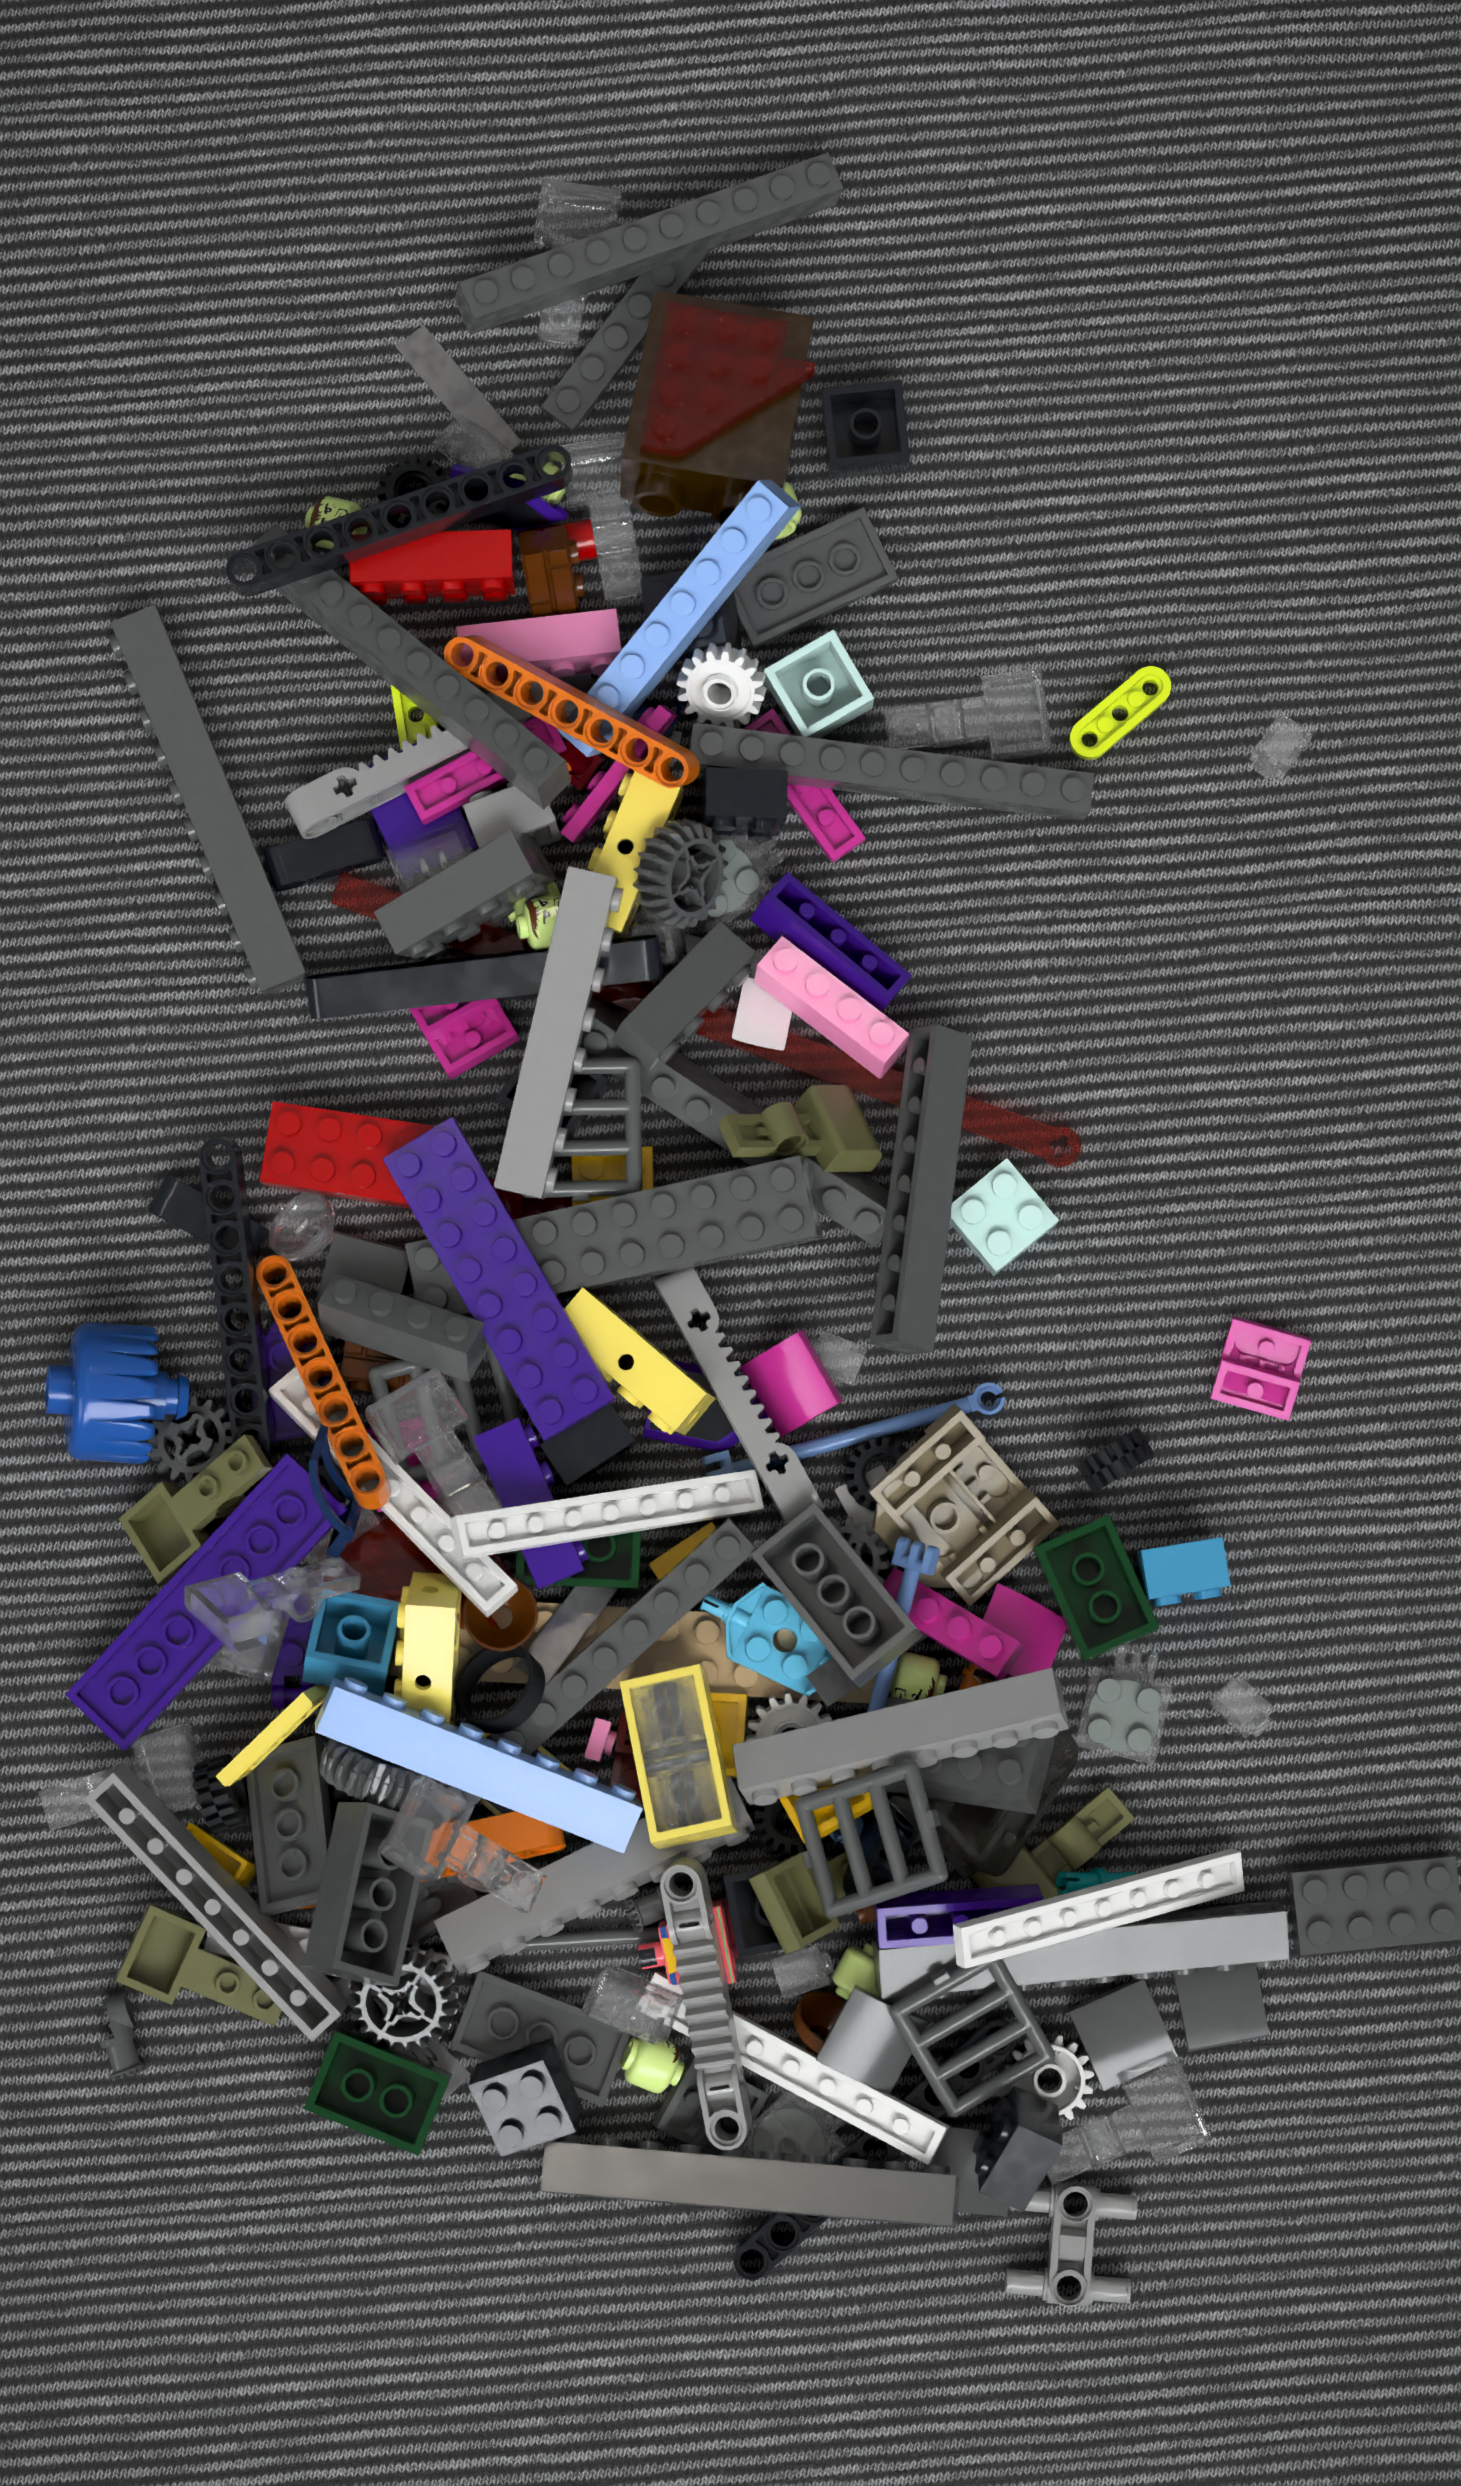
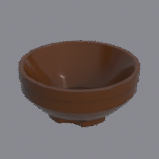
M513 1578L511 1579L517 1584L518 1592L502 1605L507 1607L512 1614L510 1625L504 1629L492 1627L487 1617L468 1598L464 1602L463 1622L467 1633L478 1645L491 1651H510L521 1646L533 1634L537 1624L538 1609L533 1594L528 1587Z
M814 1991L805 1994L796 2005L793 2014L795 2029L800 2039L806 2045V2049L815 2055L818 2054L824 2040L813 2032L819 2033L825 2038L828 2036L846 2002L841 1997L823 1991Z

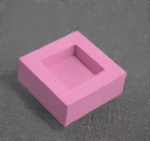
M596 1717L585 1751V1758L600 1762L603 1754L611 1756L617 1732L610 1730L612 1726L611 1721Z

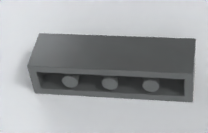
M719 921L622 1021L612 1040L631 1057L637 1058L640 1064L648 1071L659 1060L666 1064L680 1048L677 1041L683 1035L690 1039L702 1026L705 1020L701 1016L707 1010L714 1014L729 997L725 991L731 985L738 989L753 971L748 965L757 952Z
M338 1273L333 1275L317 1303L321 1332L466 1382L471 1381L487 1352L486 1339L483 1336L484 1322Z

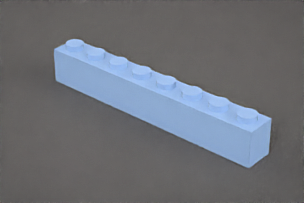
M772 479L758 480L587 694L631 718L801 508V505ZM577 707L568 716L571 721H575L578 717ZM604 719L600 725V733L608 741L613 736V727L609 721ZM559 729L557 730L586 757L602 754L600 751Z
M345 1677L344 1682L333 1678L314 1723L316 1733L624 1853L643 1809L639 1798L635 1797L636 1792L633 1789L618 1783H614L612 1788L598 1783V1776L584 1769L576 1768L574 1773L559 1767L560 1761L543 1753H537L536 1758L522 1753V1747L519 1744L505 1738H499L498 1742L482 1737L484 1732L473 1725L461 1723L459 1727L444 1722L446 1717L435 1710L423 1707L421 1712L406 1707L407 1701L397 1695L384 1692L382 1697L368 1692V1685L354 1678Z

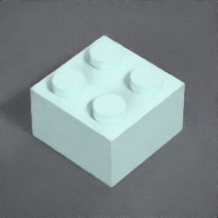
M834 630L763 670L766 675L764 682L796 736L820 739L873 708L874 697Z
M1006 1158L952 1203L950 1224L991 1274L995 1276L1051 1230L1059 1220Z

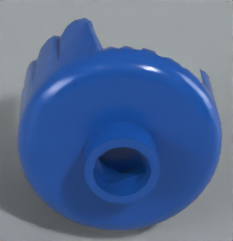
M82 1323L73 1332L68 1366L48 1365L45 1388V1413L64 1415L65 1445L67 1452L72 1458L82 1461L144 1463L150 1459V1456L146 1454L152 1451L153 1445L138 1441L153 1438L155 1427L152 1423L135 1420H164L165 1414L174 1415V1419L178 1420L187 1415L189 1379L180 1373L177 1374L176 1378H167V1372L158 1371V1363L149 1360L150 1355L158 1354V1348L152 1344V1342L159 1339L155 1328L145 1325Z

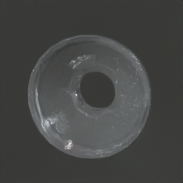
M310 1191L295 1196L280 1209L271 1224L269 1231L270 1247L275 1253L286 1258L288 1261H299L320 1255L334 1237V1207L318 1192ZM316 1231H318V1232L316 1233V1235L309 1241V1239L311 1238V1236H312Z

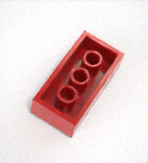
M511 529L441 531L351 562L350 584L375 605H384L387 603V599H403V603L423 604L427 602V598L443 597V601L447 603L466 602L468 596H483V600L489 602L507 600V595H516L515 547ZM352 534L351 538L360 542L369 539L372 534Z
M273 1101L260 1182L267 1187L410 1208L383 1158L431 1130L434 1126Z

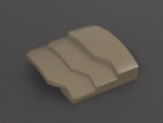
M953 1404L924 1431L926 1435L896 1461L897 1464L867 1491L876 1500L872 1528L893 1552L901 1536L910 1538L911 1546L914 1541L925 1543V1551L929 1545L939 1547L940 1554L934 1575L920 1573L918 1581L927 1587L953 1588L970 1607L1026 1557L1034 1547L1038 1546L1057 1529L1060 1523L1017 1478L986 1442L984 1435L965 1413Z

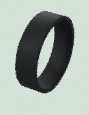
M522 1646L502 1652L483 1648L469 1659L458 1676L454 1691L456 1707L464 1718L484 1733L501 1734L511 1731L524 1723L538 1707L545 1689V1674L540 1663ZM514 1657L527 1659L529 1666L528 1681L522 1695L515 1704L495 1717L486 1719L473 1717L471 1698L474 1688L482 1675L502 1660Z

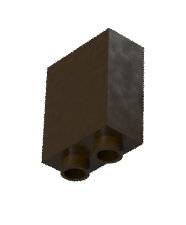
M655 290L622 454L620 498L633 500V504L637 509L652 516H674L682 508L711 513L714 519L723 525L758 480L772 479L785 491L810 359L814 317Z

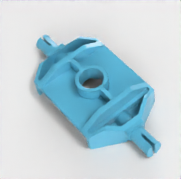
M762 1582L734 1604L731 1602L728 1604L709 1593L706 1595L704 1600L718 1608L703 1601L700 1609L722 1618L721 1622L725 1623L727 1659L807 1697L816 1692L806 1676L832 1659L833 1656L782 1593L766 1586ZM783 1629L793 1632L797 1641L796 1647L792 1651L785 1653L778 1651L773 1645L774 1634Z

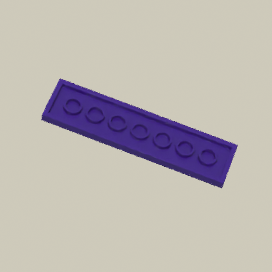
M453 1117L447 1119L384 1157V1163L475 1320L484 1322L483 1336L544 1441L550 1440L617 1400L456 1119Z
M287 1453L65 1694L123 1751H127L333 1528L322 1513L314 1497L309 1471L293 1455ZM320 1482L330 1507L338 1518L341 1519L349 1509Z

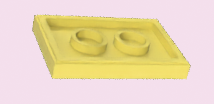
M316 1684L302 1692L215 1777L225 1787H229L250 1774L324 1702L329 1687Z

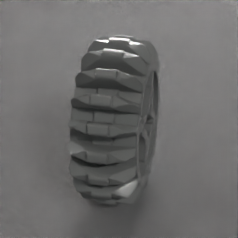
M689 819L666 821L663 827H655L654 837L645 839V851L638 853L641 858L640 864L634 868L638 873V879L632 885L639 890L635 901L641 903V912L658 925L672 929L696 927L699 920H707L708 910L716 909V897L723 895L720 890L721 884L727 880L723 875V869L729 864L722 858L726 848L720 845V836L703 823Z
M331 1738L323 1749L319 1773L328 1784L334 1785L336 1790L344 1791L348 1796L356 1797L362 1802L366 1801L377 1806H384L388 1809L396 1808L402 1811L415 1809L416 1806H420L422 1798L427 1794L430 1779L428 1776Z
M414 1942L410 1951L406 1950L402 1970L409 1972L406 1975L400 1976L398 1986L369 1985L351 1979L348 1988L353 1993L349 1994L347 2003L349 2006L356 2007L351 2014L352 2021L364 2020L361 2024L360 2032L361 2034H366L373 2031L372 2042L374 2045L380 2043L382 2038L389 2040L387 2044L389 2051L394 2050L396 2043L399 2042L402 2043L403 2049L407 2053L411 2051L413 2041L423 2050L428 2045V2037L438 2041L442 2036L441 2028L448 2030L451 2027L453 2020L450 2016L455 2015L459 2005L453 2000L458 1998L459 1988L451 1986L455 1982V1973L443 1972L447 1966L446 1958L436 1962L432 1961L435 1953L433 1948L428 1949L425 1955L418 1953L420 1948L418 1942ZM422 1978L431 1986L436 1998V2005L428 2001L429 1996L422 1992L420 1988ZM412 1985L409 1993L410 1997L408 1998L407 1996L406 2001L401 2000L395 2008L398 1999L397 1995L400 1996L401 1992L406 1993L409 1986ZM371 1988L379 1992L378 1997L386 2003L387 2011L385 2014L375 2005ZM403 2017H412L418 2021L399 2022L398 2020Z

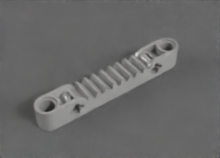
M534 682L530 689L531 696L536 702H540L543 698V688L538 682ZM492 692L485 694L521 724L536 717ZM434 725L431 727V738L427 739L424 735L418 733L416 734L417 745L413 746L404 740L402 741L403 752L398 753L390 747L387 749L388 759L384 761L377 754L374 755V766L371 768L360 762L358 763L359 771L348 767L335 769L290 793L286 797L284 804L301 836L304 839L315 838L406 793L404 786L465 755L471 750L447 730L442 732ZM348 788L353 795L346 797L342 791Z
M684 1269L662 1274L654 1278L653 1282L785 1524L787 1525L814 1502L821 1511L824 1510V1505L796 1453L790 1446L779 1443L780 1435L778 1432L767 1433L772 1427L771 1418L759 1419L765 1412L764 1405H751L756 1400L757 1393L755 1389L744 1390L749 1384L747 1375L736 1376L741 1371V1364L739 1361L729 1362L733 1357L732 1347L721 1348L726 1339L723 1332L719 1333V1315L695 1269ZM698 1314L701 1319L708 1317L709 1319L706 1321L707 1329L702 1332L698 1327L691 1329L690 1326L693 1324L692 1316ZM776 1455L778 1460L786 1458L788 1462L784 1465L785 1473L779 1475L776 1470L770 1472L767 1470L771 1465L770 1458Z
M683 1857L675 1860L663 1873L660 1880V1890L668 1932L673 1944V1954L677 1960L676 1970L680 1976L679 1986L683 1992L682 2002L686 2008L685 2018L689 2024L688 2034L692 2040L691 2050L695 2056L694 2066L697 2070V2086L706 2134L709 2141L715 2147L721 2150H732L738 2148L747 2137L752 2126V2114L707 1874L699 1861ZM678 1872L688 1874L693 1880V1889L688 1891L679 1889L674 1882V1874ZM723 2117L733 2118L738 2123L739 2131L736 2133L725 2132L719 2124V2119Z

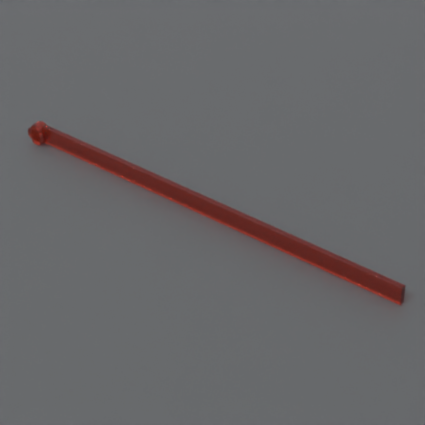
M341 873L330 903L378 921L374 911L402 894ZM484 923L479 926L481 931L475 936L461 942L456 939L447 945L472 955L531 949L526 938L520 939L515 934ZM646 981L606 985L601 987L600 993L593 991L592 996L632 1012L657 985ZM719 1008L714 1014L707 1010L701 1016L705 1021L695 1033L696 1035L836 1085H848L855 1092L900 1107L904 1073L889 1069L879 1079L845 1052L789 1032L785 1049L782 1051L744 1043L732 1038L736 1013ZM966 1096L962 1130L1043 1158L1046 1164L1053 1168L1061 1169L1062 1167L1069 1166L1078 1158L1081 1143L1073 1130L1061 1126L1053 1127ZM1060 1137H1064L1067 1139V1145L1072 1147L1071 1154L1063 1153L1061 1158H1056L1053 1156L1054 1149L1049 1147V1143L1051 1140L1058 1141Z

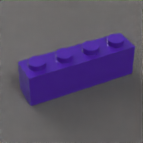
M789 872L768 892L750 918L753 923L776 942L782 936L881 1012L890 1005L912 976Z
M516 1418L473 1437L503 1508L554 1501L549 1486L556 1484L547 1461L539 1464L534 1454L533 1448L540 1445L530 1423L522 1426L520 1419ZM581 1540L521 1550L539 1590L585 1571L582 1562L589 1559Z
M1038 1884L908 1893L874 1905L879 1949L954 1944L953 1924L1043 1900V1895Z

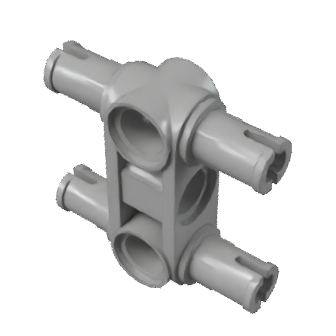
M1055 2182V2184H1050V2188L1038 2187L1025 2211L1048 2213V2217H1051L1048 2265L1044 2267L1043 2271L1007 2268L1005 2293L1042 2296V2301L1060 2304L1064 2307H1087L1092 2305L1093 2301L1129 2304L1131 2279L1094 2276V2271H1091L1095 2221H1098L1099 2217L1136 2220L1138 2197L1136 2195L1104 2193L1096 2185H1084L1077 2182ZM1071 2192H1079L1085 2196V2206L1077 2213L1067 2212L1063 2207L1064 2198ZM1064 2276H1073L1079 2280L1078 2290L1071 2296H1062L1057 2292V2284Z

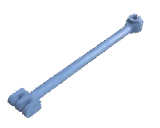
M987 1382L978 1386L973 1395L794 1444L790 1447L796 1453L798 1459L801 1460L866 1442L869 1439H877L931 1424L953 1404L958 1406L965 1414L978 1411L983 1415H993L1002 1409L1005 1397L997 1398L995 1405L992 1407L984 1406L981 1403L983 1393L991 1392L997 1396L1003 1392L1000 1386ZM729 1450L701 1458L703 1466L713 1465L717 1462L720 1463L721 1469L705 1473L706 1477L755 1469L749 1457L732 1462ZM776 1455L772 1456L769 1468L786 1464L788 1461L786 1458L778 1460Z
M901 1536L896 1543L891 1564L904 1568L896 1603L909 1618L920 1573L934 1575L940 1549L939 1547L929 1545L925 1551V1543L914 1541L911 1546V1539ZM898 1657L877 1674L867 1712L885 1708ZM861 1817L855 1819V1823L860 1837L864 1825ZM839 1829L829 1834L835 1842L844 1844Z

